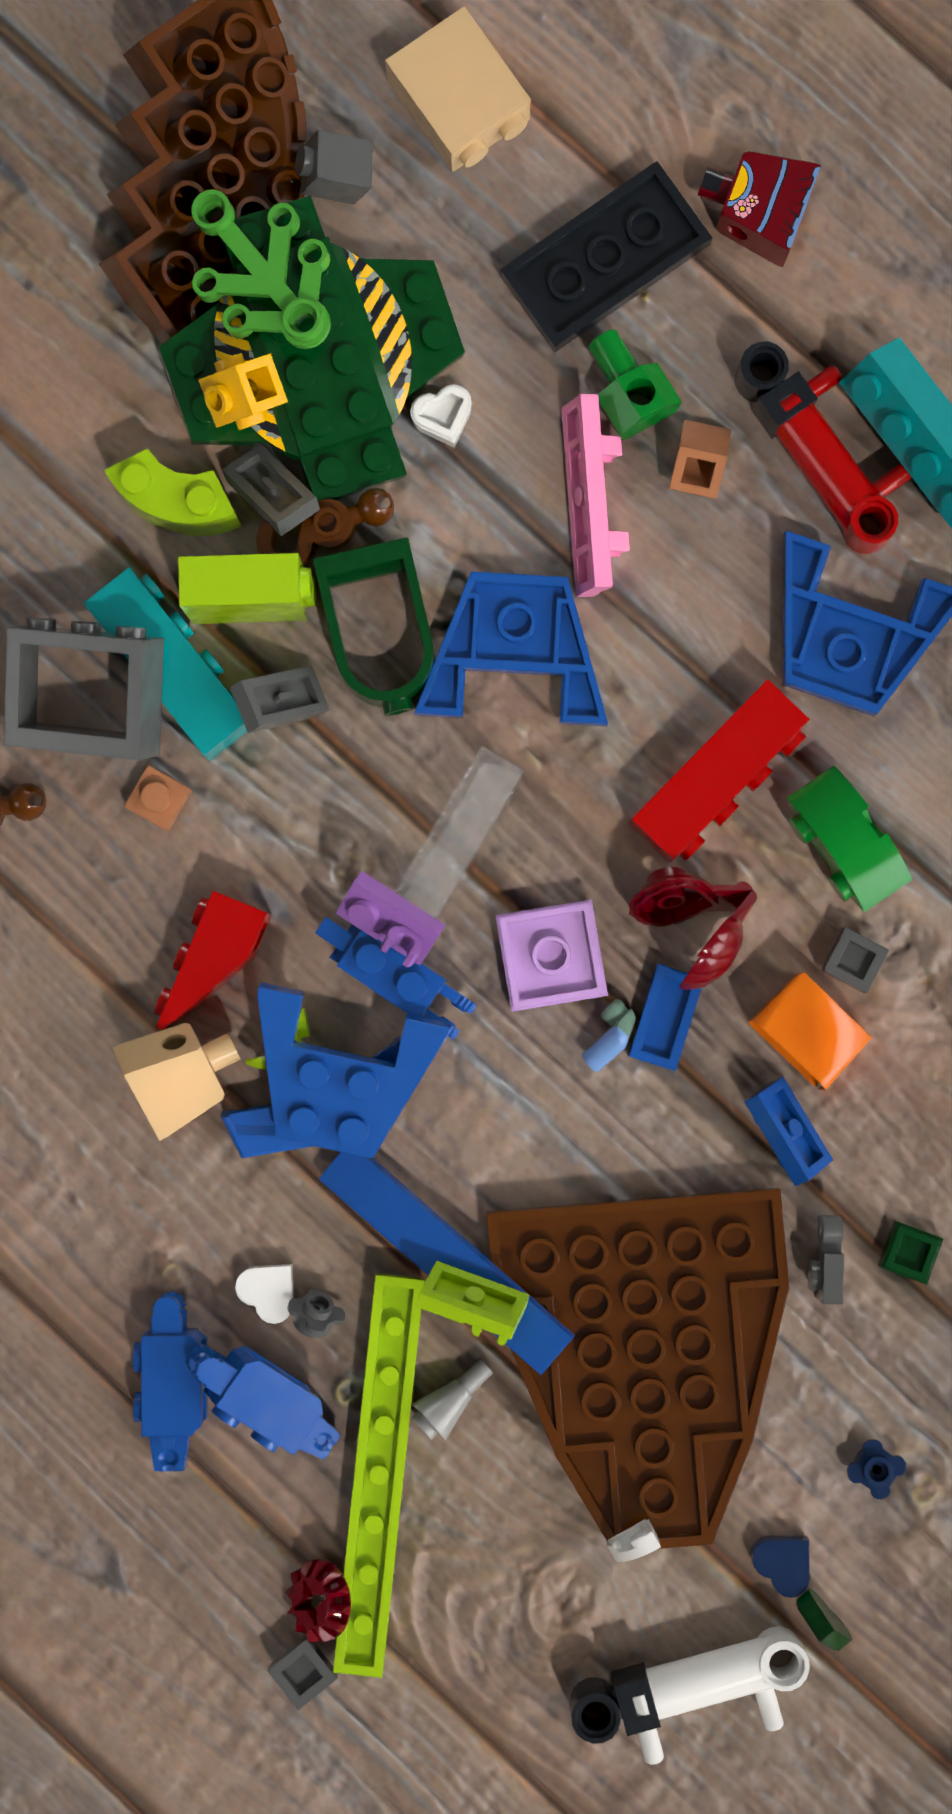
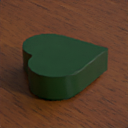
M809 1588L796 1599L798 1610L819 1642L833 1650L840 1651L852 1641V1636L846 1626L813 1589Z

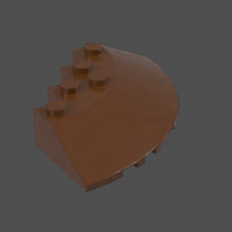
M197 0L141 39L123 54L151 99L115 124V127L143 169L107 194L135 237L101 261L99 266L127 306L162 344L220 301L219 299L216 302L207 303L199 298L192 287V279L197 271L203 268H212L218 273L233 274L220 236L205 234L194 221L191 208L195 198L206 190H218L228 198L234 208L235 218H239L271 208L278 203H287L304 197V195L300 194L301 176L296 174L295 161L299 147L307 141L306 114L304 102L299 100L294 74L297 72L293 54H288L284 37L279 28L282 22L272 0ZM216 211L212 213L209 223L219 221L223 217L224 212ZM206 280L202 284L201 290L204 292L211 291L216 285V280Z

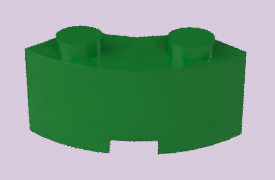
M835 766L786 798L794 815L789 820L790 826L804 844L811 841L832 872L828 880L834 891L843 901L851 898L863 912H866L913 880L888 833L884 834L872 822L867 810L869 808L868 804Z

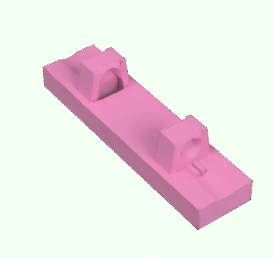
M579 394L563 406L561 410L576 597H594L600 594V592L613 587L611 557H619L621 553L628 552L630 547L628 532L609 531L603 463H611L616 457L622 456L621 437L601 435L598 394Z

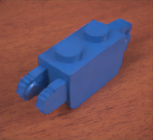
M325 917L315 934L336 947L329 958L338 963L337 967L407 1014L450 1023L448 1036L453 1040L460 1032L456 1025L444 1016L440 1017L428 1009L438 993L449 999L451 1004L462 1012L472 1014L477 1006L445 984L446 979L422 963L419 966L414 962L412 966L406 967L402 965L406 956L392 947L386 953L380 950L381 940L374 939L353 924H351L348 930H345Z
M173 1290L162 1294L161 1298L155 1300L156 1303L153 1304L154 1308L151 1310L154 1312L151 1316V1329H148L141 1336V1342H135L133 1349L134 1372H141V1392H135L133 1417L135 1422H141V1436L149 1437L154 1471L160 1472L184 1471L187 1465L190 1437L208 1417V1396L204 1392L206 1387L197 1381L194 1377L195 1374L187 1368L188 1365L185 1363L189 1354L188 1351L195 1348L197 1344L199 1346L204 1344L207 1347V1337L198 1328H187L186 1298L182 1297L183 1294Z
M197 1344L195 1348L188 1351L189 1354L185 1363L188 1365L187 1368L195 1374L194 1377L197 1381L206 1387L204 1392L215 1405L211 1410L212 1413L233 1428H236L240 1422L253 1429L250 1436L266 1449L275 1452L278 1446L293 1455L299 1449L324 1460L340 1438L339 1432L321 1416L323 1410L320 1398L311 1393L310 1388L305 1383L251 1348L243 1346L232 1349L227 1358L214 1349L211 1350L209 1346L206 1347L204 1344L202 1346Z

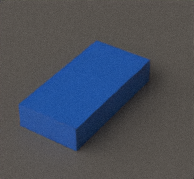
M656 964L629 1050V1057L676 1071L701 992V988L693 990L679 988L680 983L688 973Z

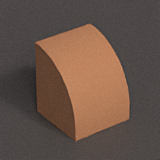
M684 419L669 489L717 499L728 457L731 429Z

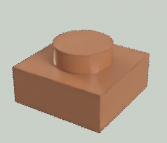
M147 765L124 807L169 832L192 790Z

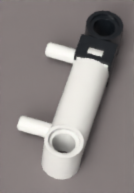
M776 1626L762 1631L755 1639L650 1668H645L644 1662L611 1671L613 1686L606 1680L598 1677L586 1678L577 1683L572 1689L569 1698L572 1726L576 1734L584 1741L597 1744L612 1739L618 1732L621 1719H623L627 1736L638 1734L645 1762L654 1765L660 1763L664 1758L657 1728L661 1727L659 1720L755 1693L764 1728L767 1731H777L782 1728L784 1722L774 1689L792 1691L800 1687L807 1679L810 1670L809 1659L797 1635L788 1628ZM779 1650L793 1652L792 1659L787 1665L775 1667L769 1664L771 1656ZM591 1702H600L608 1707L605 1714L599 1718L587 1717L582 1711Z

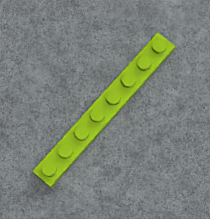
M376 1273L343 1575L350 1591L351 1613L346 1628L336 1640L333 1673L383 1677L422 1311L421 1308L417 1307L419 1292L425 1282L423 1277Z

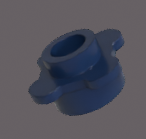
M869 1439L864 1442L862 1450L858 1452L854 1462L848 1465L847 1476L851 1482L862 1483L869 1488L874 1498L884 1499L890 1495V1486L895 1478L905 1473L906 1463L901 1456H892L883 1449L880 1441ZM874 1465H880L881 1467L880 1472L877 1474L872 1472Z

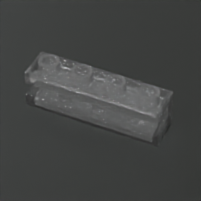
M481 746L396 888L395 893L438 920L522 780L524 771Z

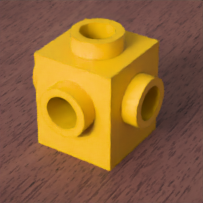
M242 353L214 363L217 373L198 380L205 397L206 406L212 415L216 428L234 421L238 430L251 427L266 421L263 411L288 402L271 353L247 362L244 361Z

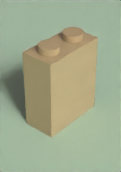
M465 6L385 60L387 82L451 172H454L463 165L465 167L475 165L485 157L490 146L502 138L506 141L513 139L525 129L528 120H530V97Z

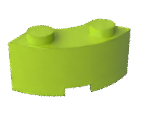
M148 448L104 470L125 502L139 516L155 526L183 533L186 536L219 535L242 527L214 470L196 475L176 473L160 464Z

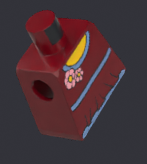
M751 151L743 152L735 176L707 167L698 196L724 205L716 228L720 234L773 264L783 267L821 165Z

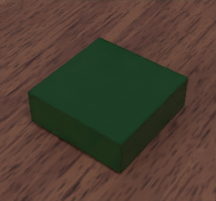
M894 1220L878 1266L927 1285L943 1238Z

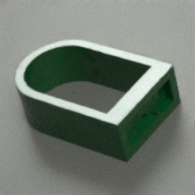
M408 537L313 559L336 662L346 686L363 702L383 707L384 716L399 715L413 710L411 701L423 692L435 663V657ZM406 571L424 649L422 665L416 676L403 687L390 691L374 690L360 683L349 669L331 588Z

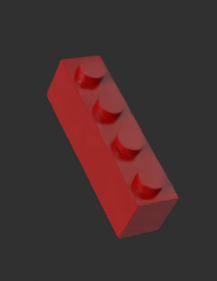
M767 679L645 804L628 824L669 863L678 855L686 862L706 841L699 835L711 821H714L720 827L739 807L733 800L745 786L754 792L773 772L767 765L779 751L785 757H788L807 737L801 729L810 719Z

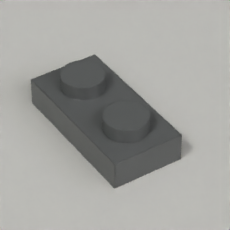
M261 443L222 469L226 482L280 536L320 510L316 496Z
M312 665L241 680L230 687L248 733L319 717L330 710Z

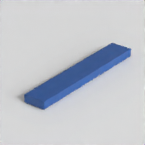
M340 1152L320 1176L319 1180L428 1276L436 1261L527 1293L374 1158ZM529 1295L526 1310L512 1339H508L506 1345L536 1372L542 1375L573 1339L575 1334Z

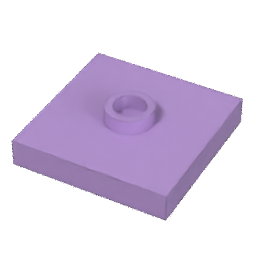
M592 899L496 915L511 1012L608 996Z

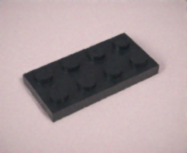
M656 161L500 269V277L555 353L710 246L712 236L659 162Z

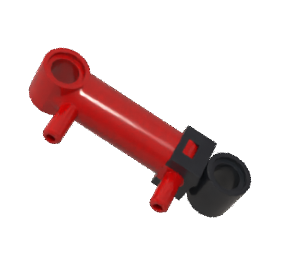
M769 341L757 342L751 345L744 352L735 374V385L739 394L746 400L757 403L753 414L771 439L776 436L841 526L842 536L846 545L860 554H871L880 550L896 532L899 524L895 506L885 497L911 480L910 474L900 463L870 483L815 406L819 396L842 380V375L837 367L831 365L807 382L799 371L785 380L789 370V361L785 351L777 344ZM756 364L765 365L771 370L773 378L768 381L758 380L752 375L750 367ZM859 517H874L880 524V534L870 535L865 533L860 527Z

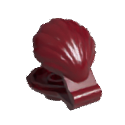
M665 867L649 874L647 884L632 896L628 905L630 908L629 915L644 925L665 927L679 924L703 912L735 911L731 917H728L706 943L698 954L699 959L679 985L680 989L693 990L703 988L717 980L731 967L742 946V922L755 904L757 895L750 884L743 881L735 885H711L708 881L695 875L685 874V871L681 868Z

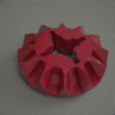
M314 1559L302 1562L300 1569L290 1573L293 1585L285 1593L292 1600V1607L287 1614L296 1617L295 1632L306 1633L309 1642L333 1640L344 1631L350 1618L351 1596L348 1584L341 1571L329 1561ZM317 1594L319 1596L325 1595L326 1599L320 1601L321 1604L317 1605L316 1608L311 1606V1599Z

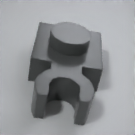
M818 1215L819 1248H816V1261H809L808 1288L815 1291V1297L823 1304L843 1305V1218H839L838 1215Z

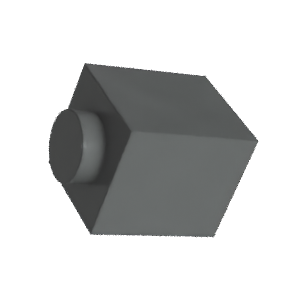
M317 130L304 145L299 147L296 155L295 171L298 176H301L300 194L355 204L372 188L373 141Z

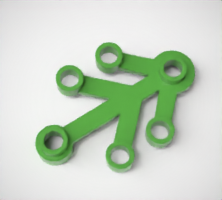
M206 190L200 193L193 201L191 208L194 221L205 234L210 236L219 235L251 275L218 273L212 268L200 269L192 279V287L199 298L207 303L216 302L223 295L271 298L282 311H249L242 304H233L227 307L222 315V323L231 336L238 339L248 337L253 331L283 333L291 345L300 349H310L321 344L328 336L331 327L329 313L319 302L321 274L330 264V254L324 243L318 239H308L298 249V259L303 267L297 298L286 285L291 237L297 233L300 227V219L295 209L288 203H278L269 210L267 221L271 227L268 260L266 261L234 223L235 211L228 198L218 190ZM216 211L224 212L223 217L219 221L209 223L212 213ZM281 215H291V221L288 225L284 227L276 226L277 219ZM311 251H322L321 258L317 262L309 263L306 261L307 255ZM215 279L216 285L211 291L204 292L201 290L202 284L206 280ZM245 315L246 321L243 326L239 328L231 327L234 317ZM304 319H314L315 322L312 329L307 332L299 331V325Z

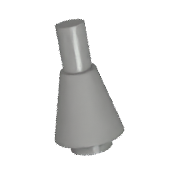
M479 1359L457 1381L453 1380L412 1403L418 1412L411 1419L430 1440L437 1434L446 1440L472 1397L470 1395L493 1372Z

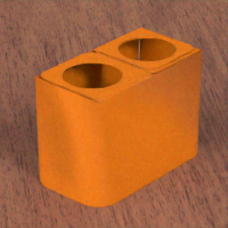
M805 972L795 974L747 1021L758 1034L814 1087L820 1083L821 1086L818 1090H827L872 1038Z

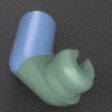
M615 999L603 1010L601 1017L611 1027L582 1054L586 1064L595 1072H599L625 1049L636 1021L635 1014L632 1008L628 1010L621 1000Z

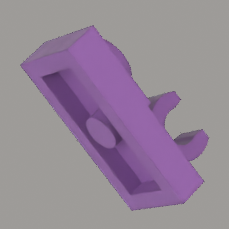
M363 871L360 872L352 883L336 912L337 915L374 939L381 940L380 950L386 953L392 947L406 956L402 964L406 967L412 966L414 962L419 966L421 965L446 926Z

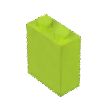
M298 553L178 557L179 606L193 624L308 621V607H316L315 578H312L311 568H304Z

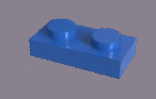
M783 1076L769 1082L744 1101L755 1123L760 1127L778 1157L779 1163L787 1172L794 1186L809 1181L833 1161V1158Z

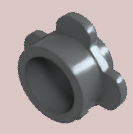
M310 1289L308 1294L300 1299L292 1298L287 1306L288 1312L294 1316L293 1324L295 1328L303 1335L311 1338L326 1336L330 1332L332 1324L340 1325L345 1319L344 1310L334 1306L332 1299L320 1289Z

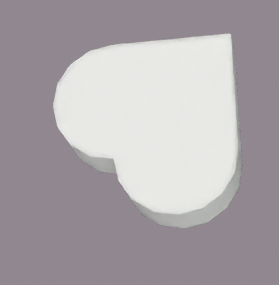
M455 384L445 386L437 395L431 393L422 394L412 403L410 410L412 423L421 433L455 448L471 414V396L465 388Z
M292 1264L249 1267L236 1280L235 1289L239 1299L247 1305L255 1306L259 1317L267 1323L277 1324L283 1322L290 1315L287 1306L289 1301L294 1298Z

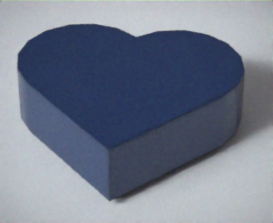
M765 1536L754 1543L750 1553L752 1564L760 1575L770 1578L773 1587L779 1594L784 1597L793 1598L805 1592L810 1579L809 1539L807 1536Z

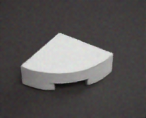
M649 1519L642 1520L608 1539V1542L605 1543L617 1562L634 1560L661 1548L657 1533Z

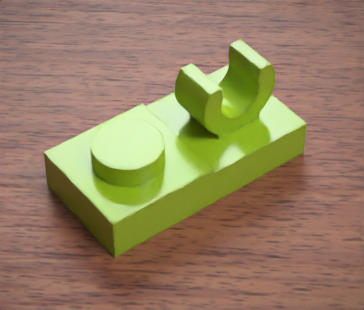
M436 1261L419 1292L417 1307L461 1324L467 1323L472 1325V1333L475 1336L479 1337L482 1329L499 1335L497 1344L503 1346L508 1339H512L526 1310L530 1294Z

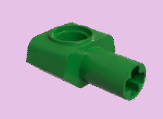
M617 330L606 331L590 343L588 349L609 382V385L598 394L599 404L621 437V440H627L670 417L679 409L682 401L659 364L652 363L638 366ZM642 394L648 398L650 403L637 405L628 396Z

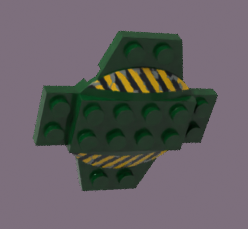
M310 195L287 202L295 209L299 216L300 227L297 233L291 237L286 285L298 298L303 267L298 259V249L308 239L322 241L330 254V264L321 274L319 302L326 308L331 320L330 331L326 339L314 348L300 349L291 345L283 333L253 331L246 338H234L222 323V315L230 305L242 304L249 311L282 310L271 298L223 295L219 303L159 346V354L191 445H253L254 443H268L281 451L282 455L299 461L307 486L319 502L326 499L338 500L406 477L407 472L391 428L397 421L406 398L412 393H416L464 356L465 350L434 260L365 259L357 257L341 246L330 243L329 237L324 235ZM271 208L234 219V223L266 261L268 260L271 233L267 215ZM281 215L277 219L276 226L284 227L288 225L291 221V215ZM222 240L233 274L251 275ZM311 251L307 255L306 261L309 263L317 262L321 258L322 251ZM237 315L234 317L231 327L239 328L243 326L246 316ZM304 319L299 325V331L307 332L312 329L315 322L314 319ZM242 353L244 361L247 362L271 353L288 402L263 411L266 421L251 427L238 430L234 421L216 428L212 415L206 406L205 397L198 380L217 373L214 363Z

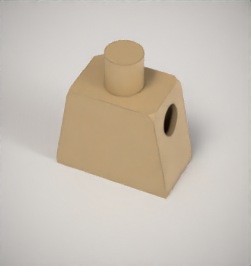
M188 1023L179 1024L113 1047L123 1075L159 1141L167 1138L222 1101L225 1093L215 1072L241 1060L228 1033L205 1045H201L191 1024Z

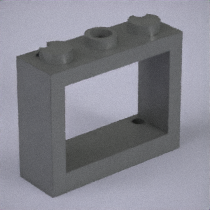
M26 617V626L7 627L4 745L130 760H143L159 756L164 638L146 636V627L116 626V633L101 632V623L72 621L71 629L56 628V619ZM39 645L129 654L126 732L37 723Z

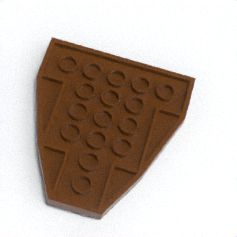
M776 1187L487 1211L491 1262L575 1334L573 1339L542 1375L536 1372L512 1349L511 1351L553 1451L606 1541L642 1520L649 1519L657 1533L661 1545L659 1549L712 1545L754 1439L789 1291L781 1189Z

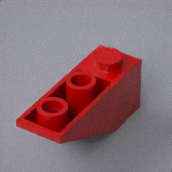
M212 891L209 899L202 897L191 922L193 925L198 926L191 944L183 942L173 964V969L179 971L172 989L165 987L157 1001L154 1014L160 1016L156 1028L164 1030L175 1026L248 965L257 953L272 914L215 891Z

